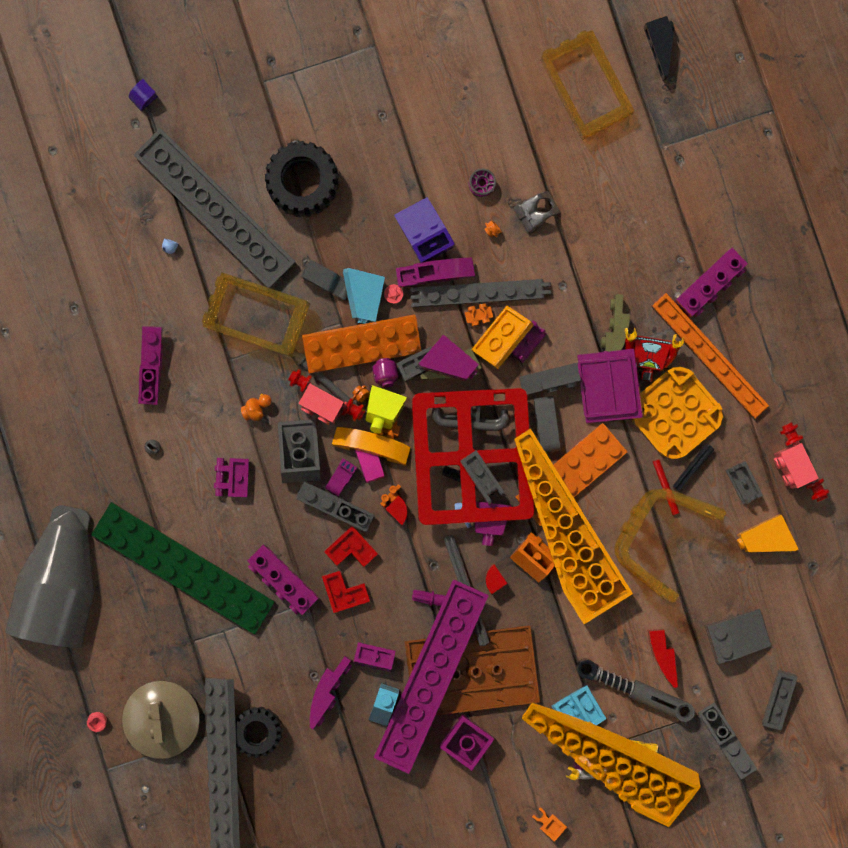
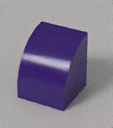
M142 79L133 87L128 97L142 112L158 96L146 81Z

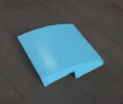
M587 685L551 705L553 710L586 722L590 721L595 725L606 719Z

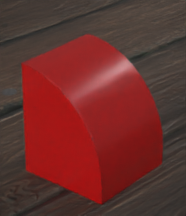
M398 495L386 510L403 525L407 518V506L405 501Z
M495 564L491 565L486 573L485 582L489 592L493 594L506 585L507 582Z

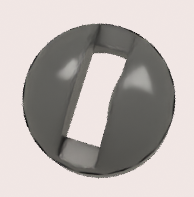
M148 440L144 446L145 451L150 455H156L161 448L160 443L156 440ZM149 443L156 448L155 451L148 447Z

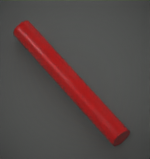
M660 459L655 460L653 465L671 513L676 515L680 512Z

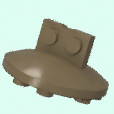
M153 681L138 688L128 699L122 717L123 730L130 744L141 754L158 759L170 758L182 753L194 741L200 726L199 708L191 693L181 685L171 681Z

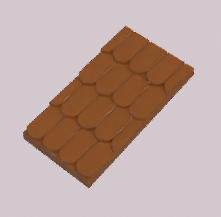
M527 625L487 630L489 644L485 646L479 645L476 633L472 632L435 716L539 703L540 697L531 627ZM427 638L404 641L409 677Z

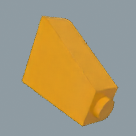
M778 514L737 534L739 538L737 543L740 549H744L745 552L798 550L782 514Z

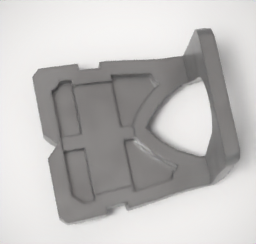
M548 191L539 193L514 207V211L519 219H522L521 222L527 233L534 231L536 227L543 224L551 216L560 213L558 206ZM539 200H549L552 209L548 212L537 211Z

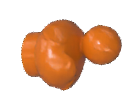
M260 394L259 399L250 398L246 405L241 407L244 419L246 421H260L263 418L262 407L270 406L272 402L271 397L266 394Z

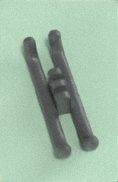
M473 406L471 407L472 429L499 431L508 423L507 409H502L500 417L493 419L480 417L481 406H476V410H473ZM432 408V418L435 423L443 427L458 428L457 415L442 414L440 408Z

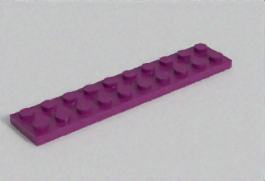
M453 579L374 755L375 759L403 772L410 773L487 601L488 594Z

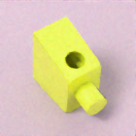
M372 385L365 418L367 422L372 423L370 430L379 434L383 427L391 429L402 412L407 397Z

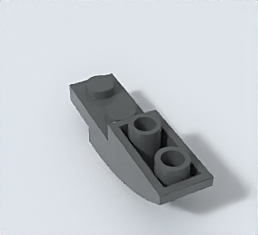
M303 481L295 498L367 532L374 517V514Z
M715 702L698 712L739 778L742 780L756 771V766Z

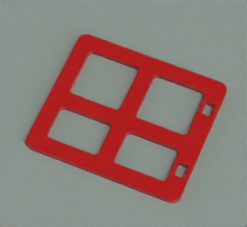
M524 389L417 393L413 396L412 414L418 519L421 524L436 525L530 519L533 516V496L517 447L477 450L485 464L515 462L517 464L518 506L477 508L475 484L460 463L463 458L475 451L472 443V406L511 404L514 407L515 436L518 437L529 430L528 400ZM494 394H504L505 400L494 401ZM434 397H445L446 403L435 404ZM456 408L458 451L431 453L428 449L427 409ZM458 465L460 467L462 508L459 510L434 511L431 503L430 468L432 466Z

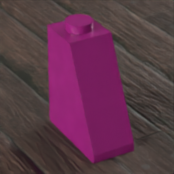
M444 334L418 363L420 369L466 381L468 378L472 380L478 373L476 368L479 365Z

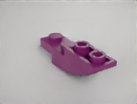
M472 257L416 263L412 266L396 268L399 288L475 277Z
M142 326L138 404L158 405L163 356V327Z
M346 655L335 671L327 667L317 685L310 711L311 729H314L315 726L320 727L325 719L323 716L325 711H331L336 704L334 700L336 695L330 692V690H336L341 683L338 680L342 673L346 675L352 667L349 664L352 659Z

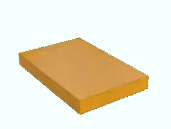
M506 306L471 350L496 369H499L534 324L509 306Z

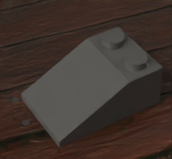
M316 419L278 422L282 484L321 481Z
M760 609L704 625L715 662L718 664L738 659L771 646Z

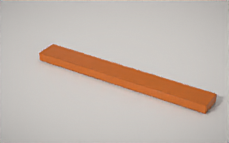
M667 293L651 306L681 339L684 337V343L754 419L769 407L764 399Z

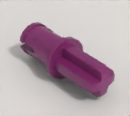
M415 589L412 594L413 601L427 603L429 606H441L445 599V595L435 594L434 591L431 593Z

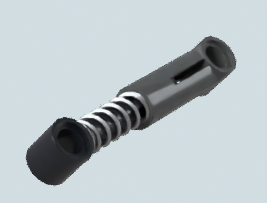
M587 658L579 660L576 665V671L583 679L599 680V683L603 682L605 685H610L611 688H617L618 691L622 690L624 693H629L628 697L680 721L688 722L694 717L695 710L687 701H683L638 680L630 682L627 678L623 679L621 675L616 676L615 673L603 670L602 667H599L598 664ZM584 664L591 665V671L587 674L581 671ZM661 699L665 702L674 705V707H669L665 704L658 702L657 700ZM683 706L688 707V714L680 716V708Z

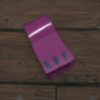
M342 458L325 489L339 497L358 467Z

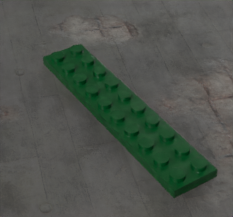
M113 502L109 504L91 534L254 635L275 603L271 598Z

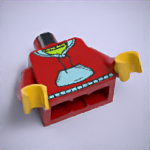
M625 328V350L635 349L636 365L638 369H642L640 380L652 381L653 371L660 372L662 369L668 368L675 360L680 347L684 344V337L679 342L675 340L677 334L673 335L671 344L669 340L637 336L636 328H634L632 334H628V328Z

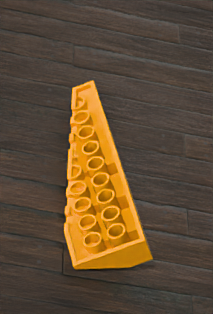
M529 429L514 439L562 590L582 623L586 624L633 593L533 431Z
M531 703L522 716V719L540 734L543 733L548 737V741L553 745L559 746L564 754L570 755L575 759V762L595 779L601 780L605 787L617 793L622 801H627L632 809L667 827H670L701 788L699 773L602 727L535 703Z

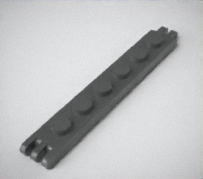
M543 279L410 288V292H418V295L410 296L411 300H418L419 302L411 303V307L544 299V295L552 294L551 290H544V287H551V282L543 283Z

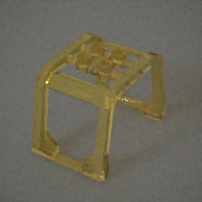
M653 489L644 493L637 505L635 504L632 507L629 519L620 528L621 532L614 545V555L619 563L658 596L668 602H675L679 596L677 592L657 580L631 559L629 555L631 542L658 498L674 502L710 520L717 519L722 521L726 511L670 489Z

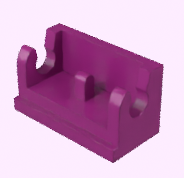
M534 320L532 321L533 327L511 353L522 363H524L547 334L546 330L540 328Z
M358 642L353 664L391 672L396 651Z

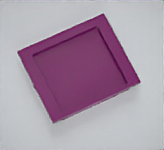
M635 349L577 355L586 423L643 418Z

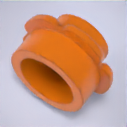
M493 220L485 223L486 228L484 230L491 238L493 236L497 238L498 234L502 232Z
M357 386L352 392L354 395L353 400H357L359 403L365 401L370 394L367 386Z

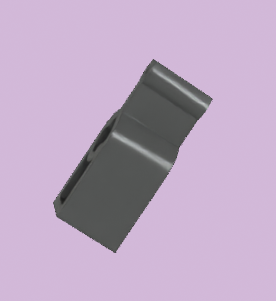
M313 260L308 261L300 277L346 300L348 295L344 278Z

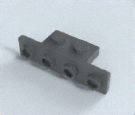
M578 362L519 377L521 388L526 391L527 395L547 390V393L558 391L560 386H566V388L575 387L577 382L581 381L578 372Z

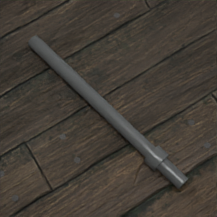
M287 344L284 350L294 358L295 363L299 366L302 365L308 371L305 355L298 353L291 345ZM321 372L311 373L341 401L348 403L350 398ZM365 412V414L363 415L362 419H363L368 425H370L371 423H369V422H367V421L365 420V418H366V412Z

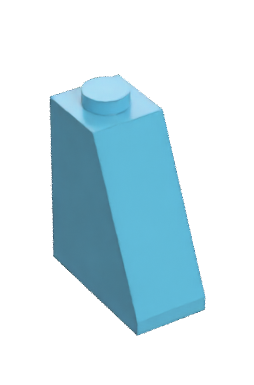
M351 268L344 269L343 276L352 318L358 319L357 323L360 324L376 322L385 277Z
M381 683L369 717L370 721L387 726L399 694V689Z

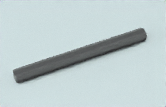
M447 536L444 538L457 580L470 586L454 536ZM480 615L474 630L479 645L485 646L489 644V639Z

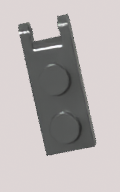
M477 450L460 461L488 505L492 503L489 495L496 490L501 496L505 494Z

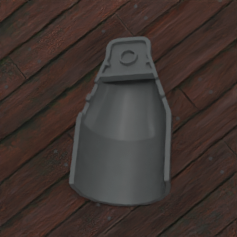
M59 505L53 509L49 524L18 574L5 633L42 644L70 648L82 647L94 595L88 532L90 514L86 510L65 505Z

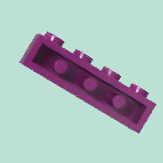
M733 247L730 248L674 302L689 318L693 315L697 317L705 310L702 306L707 302L711 304L718 297L716 294L721 289L725 291L732 284L730 280L734 276L739 278L746 271L744 267L748 263Z
M265 544L247 560L250 564L248 566L249 569L255 574L259 572L264 577L262 581L269 588L273 586L277 590L275 594L282 601L286 599L291 604L289 606L290 609L297 615L299 613L303 615L319 599Z

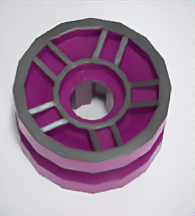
M478 169L470 176L468 182L469 189L476 196L486 197L494 190L496 178L490 170ZM480 179L484 182L486 181L484 186L479 185Z

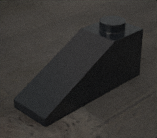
M667 16L647 22L644 25V31L662 81L666 80L669 74L673 32L675 31L672 20L669 21Z

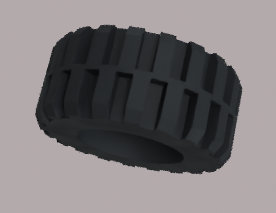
M298 141L297 144H293V142L287 143L288 146L285 148L280 147L278 153L271 156L270 163H267L265 174L267 191L275 205L287 214H293L295 217H300L301 215L310 217L311 214H319L323 208L327 209L330 206V202L335 199L336 191L339 187L338 171L333 158L321 146L317 147L312 142H309V144L304 143V141ZM306 162L316 167L320 174V183L312 194L302 197L295 196L285 187L284 176L292 165Z

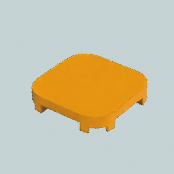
M673 367L640 393L643 418L632 419L638 429L663 457L678 459L686 456L720 427L723 409L720 403H717L690 369Z

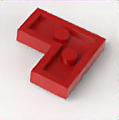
M353 526L324 551L336 566L350 553L364 567L378 555L374 548Z
M341 571L322 576L333 613L370 602L365 583L346 589Z

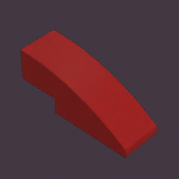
M647 630L650 648L657 666L670 685L678 688L675 651L672 647L666 648L665 630Z

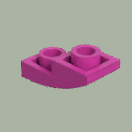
M355 450L366 483L385 477L377 455Z

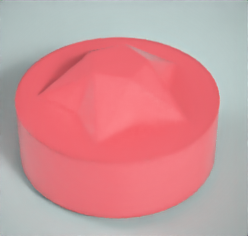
M392 284L385 289L384 297L388 303L397 304L403 298V291L398 285Z
M101 712L91 713L87 720V726L93 732L103 731L107 724V718Z

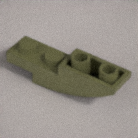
M615 294L614 299H610V310H613V318L609 319V329L612 332H606L604 337H601V348H604V351L622 350L626 340L625 328H629L630 314H622L623 295Z

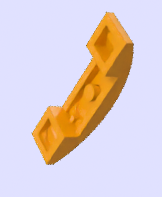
M344 427L336 428L332 446L346 450L355 449L387 458V461L406 466L410 451L409 446L388 437Z

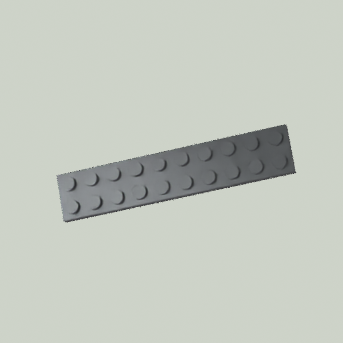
M161 128L134 154L268 289L296 263Z
M205 678L209 826L211 829L210 847L240 848L234 679Z

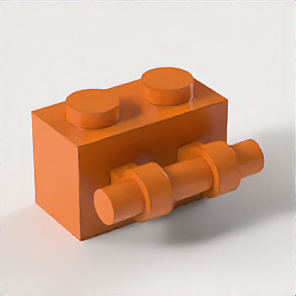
M530 532L526 537L527 539L510 556V559L539 583L550 573L555 565L550 549L542 542L543 539Z

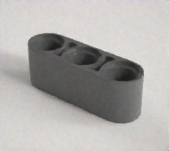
M553 396L535 398L534 409L539 443L546 453L560 451Z

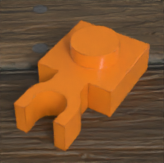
M540 807L539 810L543 813V816L537 818L533 815L532 817L536 821L543 823L540 829L555 842L567 826L554 814L548 818L546 812Z

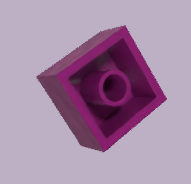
M462 714L440 744V748L472 771L493 742L494 736Z

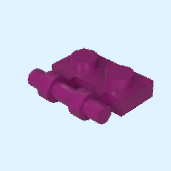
M217 458V464L214 466V471H216V483H214L215 496H223V489H228V497H248L249 459L230 458L229 466H224V458ZM224 472H229V483H223Z

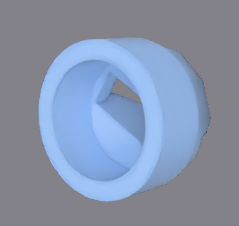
M164 238L162 249L164 252L172 254L176 251L179 243Z

